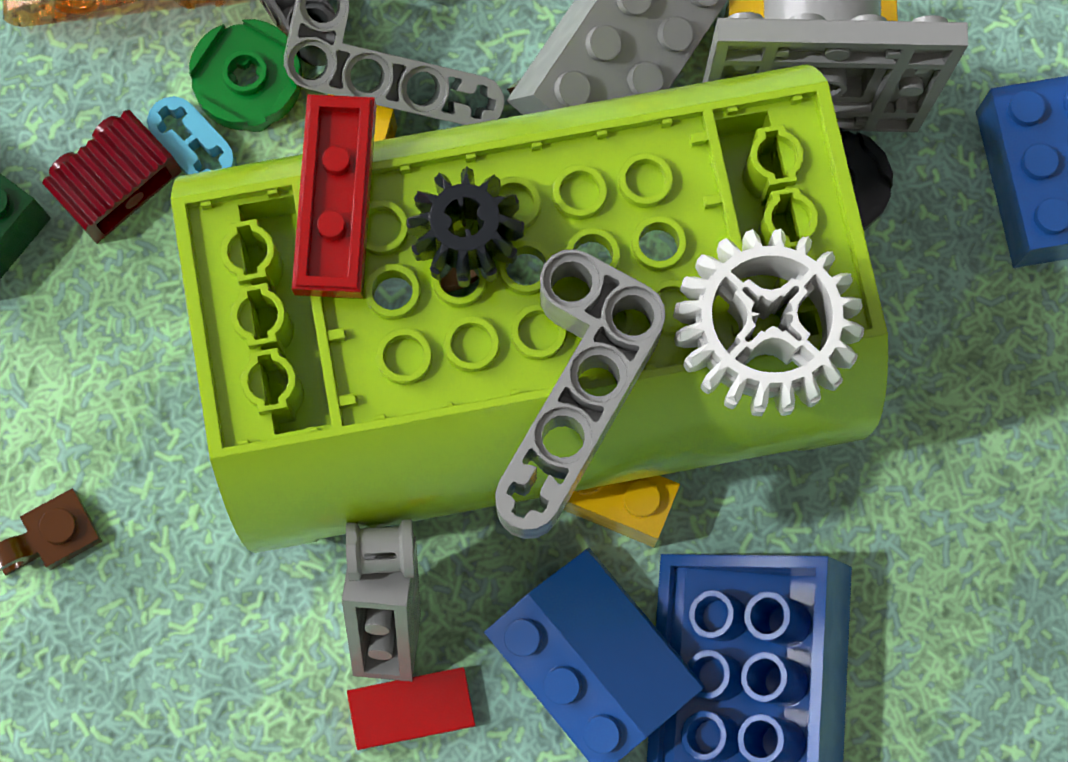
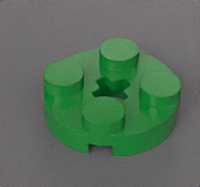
M257 19L242 20L243 24L232 25L228 28L222 24L204 35L191 55L189 74L192 78L193 92L201 109L216 123L229 129L261 132L272 123L282 119L292 109L302 88L295 84L284 68V52L288 37L274 25ZM295 55L294 67L296 72L302 77V67L297 55ZM251 64L258 66L256 69L258 79L253 84L237 85V77L233 74L237 67L246 70Z

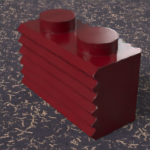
M125 110L121 117L114 115L103 120L93 131L92 139L87 142L86 146L80 147L77 153L68 152L60 156L49 169L50 176L45 177L42 184L92 240L98 244L182 171L170 152L130 110Z

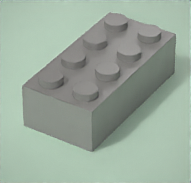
M574 0L506 101L522 115L669 89L727 0Z

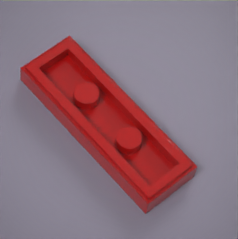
M307 94L292 291L296 296L363 299L377 107L375 97Z

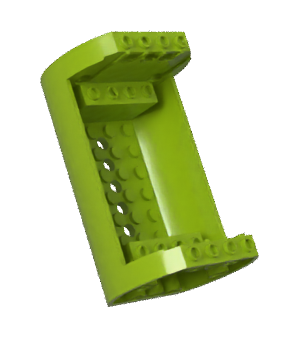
M807 64L374 141L363 299L296 296L292 291L302 154L182 175L174 180L171 192V205L209 457L225 508L235 532L242 544L253 553L317 542L321 538L346 534V523L357 522L360 529L380 528L401 524L402 520L407 519L418 521L496 506L495 492L501 477L582 338L556 325L546 317L541 307L540 280L531 285H521L514 282L507 274L509 263L493 259L497 269V278L493 282H488L483 278L479 268L473 270L479 277V284L475 291L465 297H453L441 288V280L431 276L430 267L433 259L426 261H417L415 259L412 245L419 238L408 233L406 223L407 218L421 213L415 206L414 201L417 191L429 192L438 196L434 181L438 173L447 176L453 186L461 184L460 175L467 166L474 172L476 186H480L486 178L495 174L501 183L499 196L506 194L517 196L519 210L513 217L524 222V237L516 241H510L517 249V256L531 254L538 257L545 264L552 255L562 250L577 249L580 245L587 242H596L603 245L609 251L612 257L610 266L649 286L660 296L664 304L665 321L658 345L574 491L787 451H806L864 440L874 432L879 424L887 388L888 332L827 79L814 66ZM466 219L465 227L462 226L460 220L453 224L454 234L459 237H466V229L470 230L471 235L478 232L477 221ZM781 228L786 236L785 247L795 249L802 237L809 236L812 244L807 256L815 261L823 253L833 251L835 260L827 272L831 277L840 273H851L853 282L840 296L862 299L863 307L860 312L847 320L861 325L864 328V335L859 342L847 344L858 357L850 369L836 367L843 378L839 387L835 391H831L818 385L821 399L815 406L808 407L794 392L795 406L790 415H780L776 408L774 397L768 398V404L763 415L753 416L750 409L752 396L742 394L734 409L724 406V400L730 389L729 387L720 383L715 391L709 394L701 390V384L710 372L707 367L696 372L686 371L684 367L685 358L691 352L698 349V347L683 348L676 346L674 340L676 331L688 326V324L678 321L673 317L676 303L690 300L680 291L684 278L686 276L701 278L695 268L697 259L701 255L705 254L719 261L717 247L719 242L725 238L732 241L742 252L744 234L752 229L759 235L762 246H768L773 231ZM653 230L664 231L674 238L677 244V252L667 260H652L641 251L639 246L640 239L646 233ZM755 275L740 279L743 283L750 279L759 287L769 290L781 288L789 282L785 279L769 275ZM576 277L562 278L552 287L556 296L568 302L579 301L590 292L587 284ZM400 278L412 287V296L406 305L399 309L390 310L379 306L375 302V291L384 280ZM718 295L713 302L712 319L717 337L727 350L734 343L740 330L736 320L727 312L730 305ZM807 297L799 307L797 314L799 322L810 333L807 340L819 350L822 340L821 321L815 305ZM787 304L783 305L775 315L771 313L765 319L758 317L755 324L756 327L748 342L752 341L760 331L765 332L772 326L778 327ZM633 309L619 312L613 318L616 328L630 336L641 335L651 327L647 317L640 311ZM767 354L756 356L745 365L755 370L774 373L799 368L793 361L786 365L777 357ZM590 368L584 371L578 378L581 388L594 396H605L617 387L614 376L603 368ZM564 426L550 430L544 437L543 444L546 450L554 456L570 457L582 448L583 441L574 429ZM530 461L528 465L537 467V480L526 496L514 492L511 497L515 502L540 498L541 488L549 475L544 473L533 461ZM554 477L557 483H563L564 479H558Z

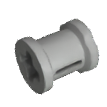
M412 519L402 520L398 527L360 529L357 522L346 523V560L349 581H359L362 574L402 572L405 578H415Z

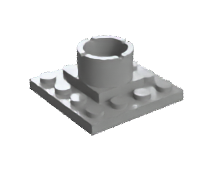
M764 0V18L762 15L754 12H739L730 15L728 18H717L702 83L807 64L814 66L827 79L838 126L843 128L842 131L918 132L968 47L967 22H948L946 18L936 15L918 17L913 21H887L885 17L881 16V0Z

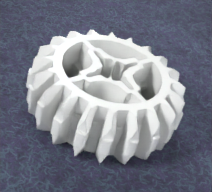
M781 228L773 231L768 246H762L759 235L752 229L744 234L742 252L732 241L725 238L719 242L717 247L719 261L711 256L701 255L695 265L701 278L695 276H686L684 278L680 291L690 300L676 303L673 314L675 319L688 324V326L676 331L674 337L676 346L683 348L698 347V349L691 352L685 358L684 367L686 371L696 372L707 367L710 372L704 378L701 390L709 394L715 391L720 383L729 387L730 389L724 400V406L734 409L742 394L752 396L750 409L753 416H762L766 410L768 398L774 397L776 408L780 415H790L795 406L794 392L808 407L815 406L821 399L818 385L831 391H835L839 387L843 378L836 367L850 369L858 357L847 344L859 342L864 335V328L861 325L847 320L860 312L863 307L862 299L840 296L853 282L851 273H840L831 277L827 272L835 260L833 251L823 253L815 261L807 256L812 244L809 236L802 237L795 249L785 247L786 236ZM755 275H769L785 279L789 282L781 288L769 290L759 287L750 279L744 283L740 279ZM718 295L730 305L727 312L736 320L740 330L734 343L727 350L717 337L712 319V306ZM807 297L815 305L821 321L822 340L819 350L807 340L810 333L799 322L797 314L799 307ZM787 304L778 327L772 326L765 332L760 331L752 341L748 342L756 327L755 324L758 317L765 319L771 313L775 315L783 305ZM767 354L777 357L786 365L793 361L799 368L774 373L755 370L745 365L754 357Z

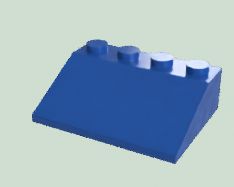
M661 554L656 628L703 683L705 688L648 736L647 762H843L852 567L829 556Z

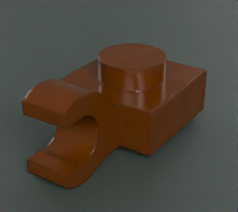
M73 488L20 516L27 532L0 542V571L2 570L4 575H8L41 557L45 567L52 570L102 542L80 497Z

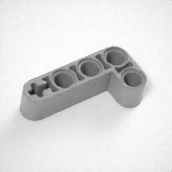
M295 0L284 52V68L287 75L296 85L335 96L375 97L376 105L462 125L497 120L501 116L504 109V95L495 81L468 72L344 44L342 42L349 14V0H337L338 5L335 16L330 21L319 23L308 15L306 0ZM308 45L318 47L326 58L324 71L318 77L312 79L301 77L294 67L296 53L302 47ZM362 59L374 60L381 71V79L378 85L369 91L357 90L351 81V70ZM427 72L435 82V92L429 101L415 104L408 97L407 83L414 74ZM455 77V81L450 89L468 94L475 93L477 85H481L480 94L488 98L486 108H477L474 116H471L470 106L448 100V111H442L449 96L448 78Z
M576 249L562 250L552 255L544 264L540 274V300L546 317L556 325L582 338L505 470L495 492L497 514L502 526L512 535L523 539L538 538L548 533L557 522L656 349L665 321L664 304L654 290L594 256ZM576 277L587 284L590 292L579 301L568 302L556 296L552 287L562 278ZM633 309L643 313L649 320L651 327L641 335L630 336L616 328L613 318L619 312ZM590 368H603L614 376L617 387L605 396H594L581 388L578 378L584 371ZM564 426L574 429L583 441L582 448L576 454L570 457H558L546 450L543 440L550 430ZM530 461H533L544 473L549 475L540 491V505L545 510L543 513L530 510L524 518L516 516V504L511 496L514 492L522 496H526L537 480V467L528 465ZM554 477L558 479H564L563 483H557Z

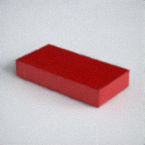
M465 667L415 676L412 682L395 680L347 690L357 750L476 727Z

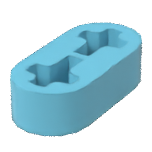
M175 96L163 98L156 102L149 110L147 117L149 131L170 152L186 175L199 173L203 167L197 154L194 152L200 146L211 157H216L221 153L222 155H220L218 160L222 168L237 166L236 157L229 144L195 107L184 98ZM170 114L176 119L184 116L182 122L190 136L183 141L172 129L165 132L167 129L163 121L165 117ZM204 169L202 172L210 171V169Z

